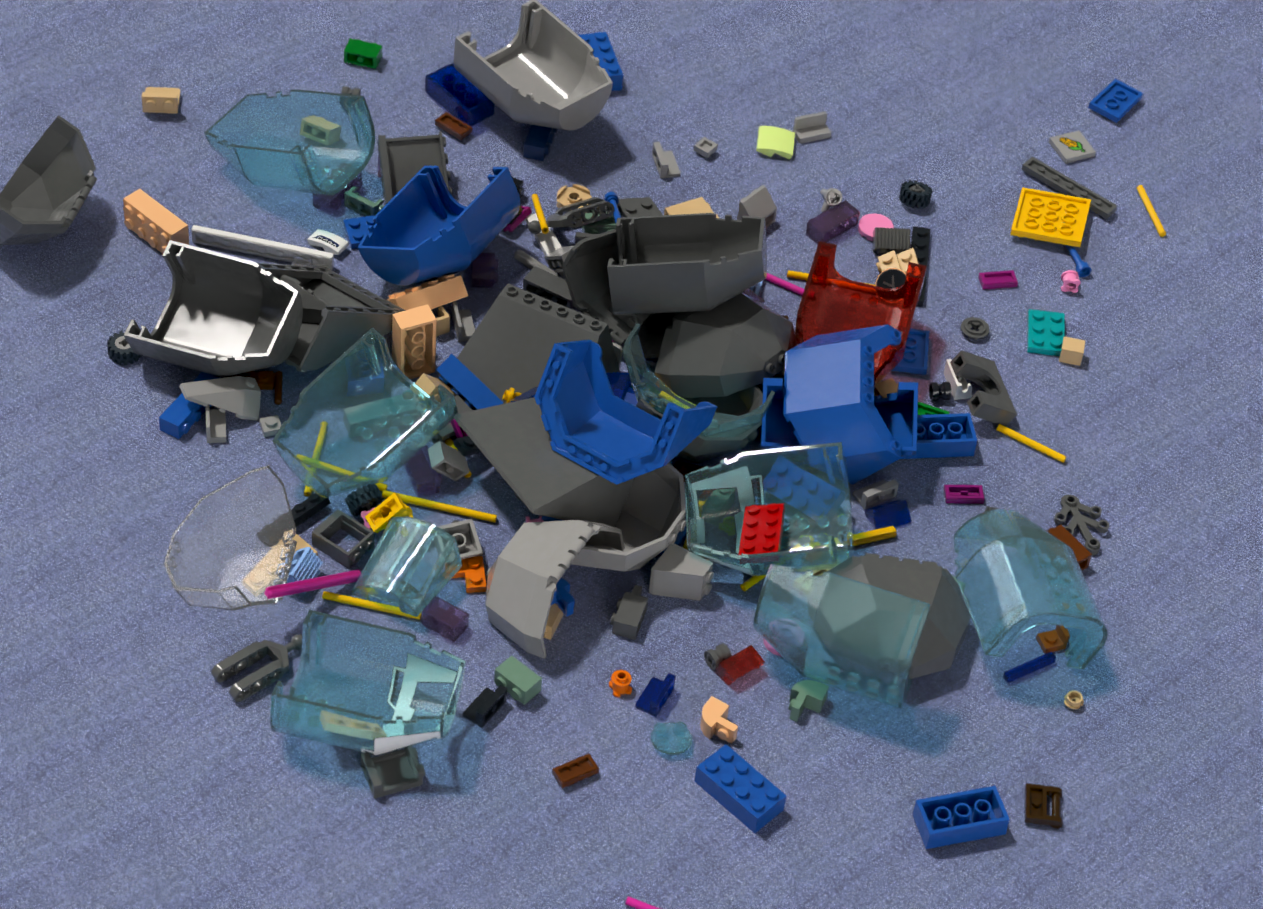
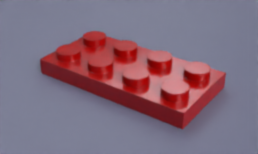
M784 503L745 506L738 554L740 562L779 559L785 515Z

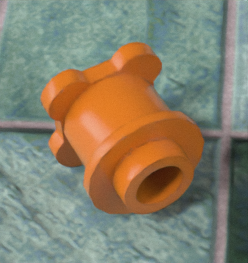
M617 670L612 674L609 687L613 690V696L620 697L623 694H631L632 687L629 684L632 678L629 672Z

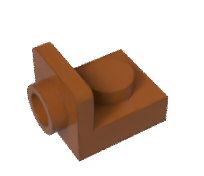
M1058 622L1055 630L1038 633L1036 640L1045 654L1066 649L1070 634L1063 623Z

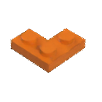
M483 556L443 563L445 579L465 578L466 593L486 592Z

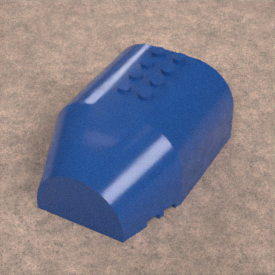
M424 166L374 216V226L370 225L368 227L369 235H364L358 246L363 260L379 277L389 283L401 286L464 271L512 221L520 210L519 193L509 168L493 167L494 175L489 174L487 176L490 183L465 207L458 203L450 194L439 167Z

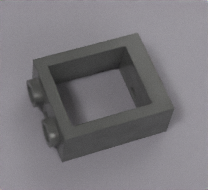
M339 509L312 531V545L347 568L357 563L367 551L372 550L375 544L374 532ZM342 529L360 542L347 552L328 539Z

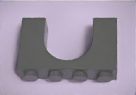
M961 350L950 362L955 375L975 382L985 391L978 390L967 401L972 416L1007 426L1017 413L995 362Z

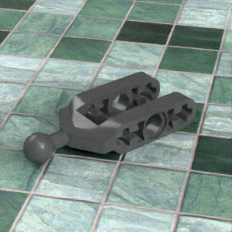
M592 197L558 208L555 214H551L547 218L546 222L548 227L577 228L611 217L614 213V206L610 202L603 201L598 197ZM605 206L609 207V209L606 210L607 213L603 212L605 210ZM585 213H593L591 218L586 219ZM537 220L530 222L528 225L531 234H539L542 231Z
M297 634L285 646L268 640L254 642L217 663L213 667L211 674L218 682H223L257 663L266 655H269L273 662L236 682L230 688L229 694L236 702H241L276 682L284 673L289 671L288 653L294 649H304L307 640L305 636Z

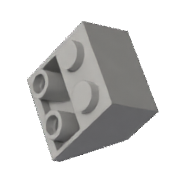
M764 185L753 190L750 195L740 200L737 220H742V216L765 218L766 228L775 222L777 207Z

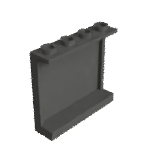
M439 131L438 135L386 138L385 135H378L377 145L384 205L424 166L439 167L446 186L452 195V188L448 187L450 171L446 170L448 154L444 153L446 138L442 137V131Z

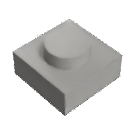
M705 137L694 145V151L706 158L710 157L718 149V144Z
M278 415L259 419L264 437L283 434V428Z

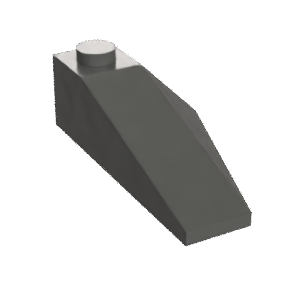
M282 275L280 280L300 293L303 304L302 323L320 324L323 319L321 313L324 305H333L323 298L320 300L316 298L311 289L305 290L302 288L301 282L297 279Z

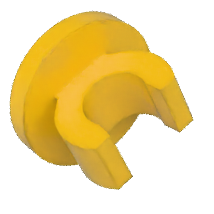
M511 387L509 390H505L502 400L506 404L514 402L515 396L521 398L523 395L519 392L514 393L515 389Z

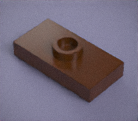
M447 112L435 120L436 126L459 140L472 133L471 126Z
M589 753L552 769V774L561 788L599 773V767Z

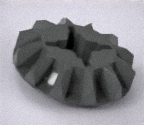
M977 317L964 319L960 327L963 336H968L969 339L974 338L976 341L978 338L983 340L985 336H988L990 330L988 323Z

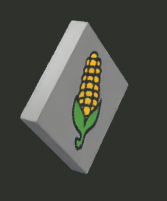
M1079 130L1050 137L1049 143L1065 164L1095 156L1096 151Z

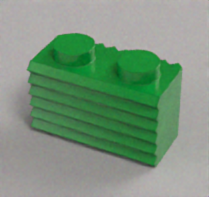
M350 38L344 49V62L348 64L351 63L376 69L382 58V45Z

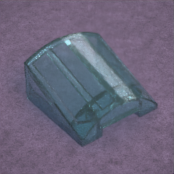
M406 516L392 517L353 587L352 595L369 600L372 596L399 605L401 612L417 617L462 567L456 538L441 528L421 519Z

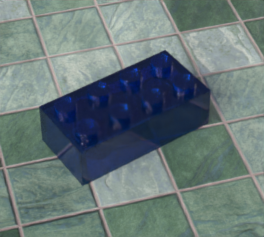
M453 63L425 76V92L450 114L467 125L473 126L494 115L495 104L455 69Z

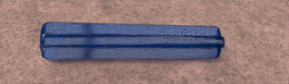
M1053 652L1043 654L1004 671L1003 678L1007 683L1055 663L1056 656Z

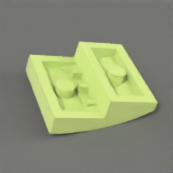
M760 126L758 129L756 151L772 157L775 153L790 160L793 156L795 132L779 127Z

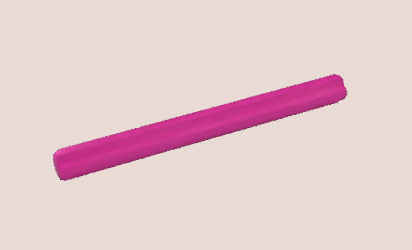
M353 570L269 586L265 588L264 595L268 599L360 582L363 573L360 570Z

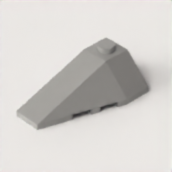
M235 376L181 383L179 386L186 400L206 407L209 404L213 405L223 413L226 410L233 412L235 417L255 421L259 419L261 390L255 378Z

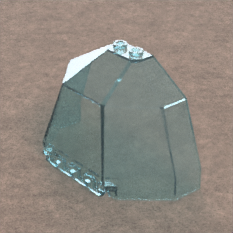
M636 323L624 343L622 353L637 402L642 398L661 414H664L667 404L671 402L683 409L696 408L697 405L677 396L648 369L638 336L640 324ZM771 391L765 403L750 413L735 416L715 412L711 424L699 435L705 438L737 437L761 422L772 403L775 392Z

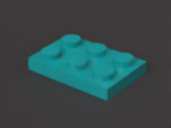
M1029 309L1027 315V352L1060 356L1063 337H1065V313Z

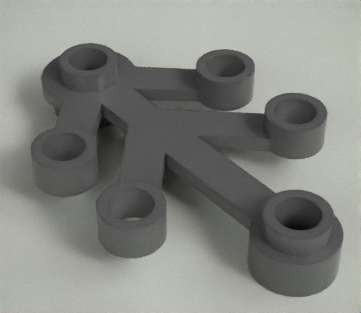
M1064 495L1060 501L1062 509L1055 514L1054 523L1064 525L1068 513H1071L1073 517L1068 526L1064 528L1073 535L1075 528L1078 526L1086 541L1084 547L1092 555L1098 554L1100 542L1098 539L1093 538L1087 525L1101 533H1106L1109 529V522L1106 520L1098 522L1080 514L1079 511L1089 514L1094 519H1098L1101 516L1102 509L1099 506L1088 507L1080 503L1079 499L1074 495Z

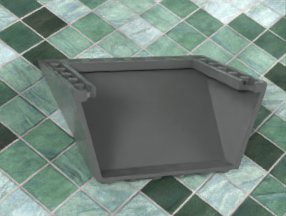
M257 263L263 270L269 271L278 280H280L282 275L297 279L301 282L302 288L305 290L311 289L316 298L319 300L323 298L333 305H324L321 313L323 319L320 324H301L296 344L291 354L285 360V364L295 366L296 370L300 372L317 370L391 332L392 314L406 311L327 267Z
M507 284L498 295L457 357L502 402H504L502 397L505 390H509L511 387L515 389L514 393L519 392L523 395L521 398L515 396L514 402L535 396L554 343L591 340L602 348L603 354L601 359L611 388L616 385L621 376L607 323L511 284ZM450 383L447 384L451 389L453 388ZM463 395L460 396L463 401L466 400Z
M534 397L454 415L453 418L533 514L561 520H583L616 527L635 478L616 485L552 450L550 435L545 430L541 418L542 412L540 406L536 404Z

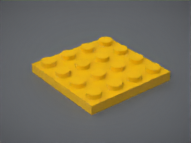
M1022 187L1010 235L1081 247L1091 199Z

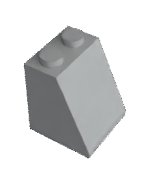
M676 544L669 545L651 569L649 593L652 595L700 601L704 595H708L711 591L712 584L710 583L714 572H712L713 563Z

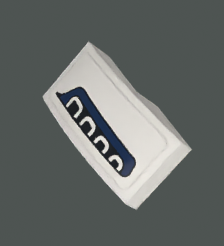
M320 229L316 230L307 239L309 245L323 247L325 252L334 253L335 255H340L349 246V242L340 236Z

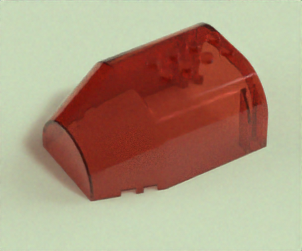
M819 241L797 312L795 327L797 345L816 335L887 324L901 332V343L897 346L890 344L874 353L875 387L904 357L923 288L927 266L909 262L905 283L900 287L882 288L849 280L839 274L834 265L837 245Z

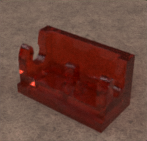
M750 645L721 662L716 670V674L729 686L736 679L753 669L760 668L765 661L754 647Z

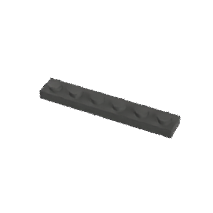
M1033 156L1022 165L1021 170L1064 195L1091 199L1089 209L1105 219L1109 218L1117 209V205Z

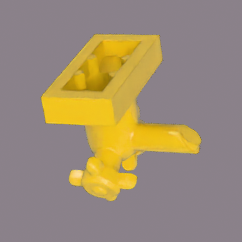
M395 492L365 516L373 532L377 534L382 529L395 534L394 529L397 528L403 538L409 536L402 519L407 517L412 520L413 512L409 506L403 503L399 494Z

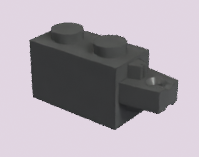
M635 585L632 593L625 591L623 598L618 599L616 606L618 611L613 613L610 625H613L612 634L636 640L648 604V597L641 596L642 586Z

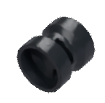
M930 382V400L934 401L939 398L950 400V382H942L941 384Z

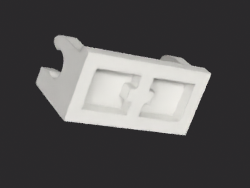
M947 359L943 374L946 381L950 382L954 400L971 398V384H967L965 378L955 375L950 363L952 360Z

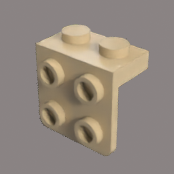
M147 87L145 92H142L143 112L178 114L180 89Z

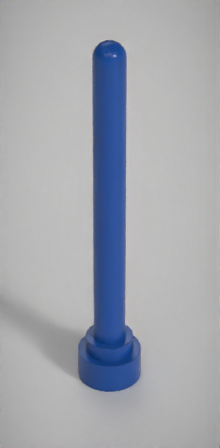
M608 192L604 196V201L613 204V217L616 223L617 218H621L617 206L619 198L615 192Z
M1065 245L1076 263V272L1079 274V277L1088 276L1092 271L1089 264L1082 261L1074 246Z

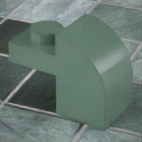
M803 680L796 683L792 687L790 694V704L788 710L791 711L790 719L797 722L804 707L820 713L827 699L829 686L815 680Z

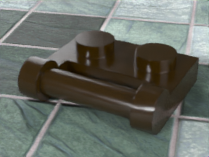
M1026 783L1024 788V822L1061 828L1063 826V820L1060 817L1062 789L1060 787ZM1047 796L1052 798V815H1047Z

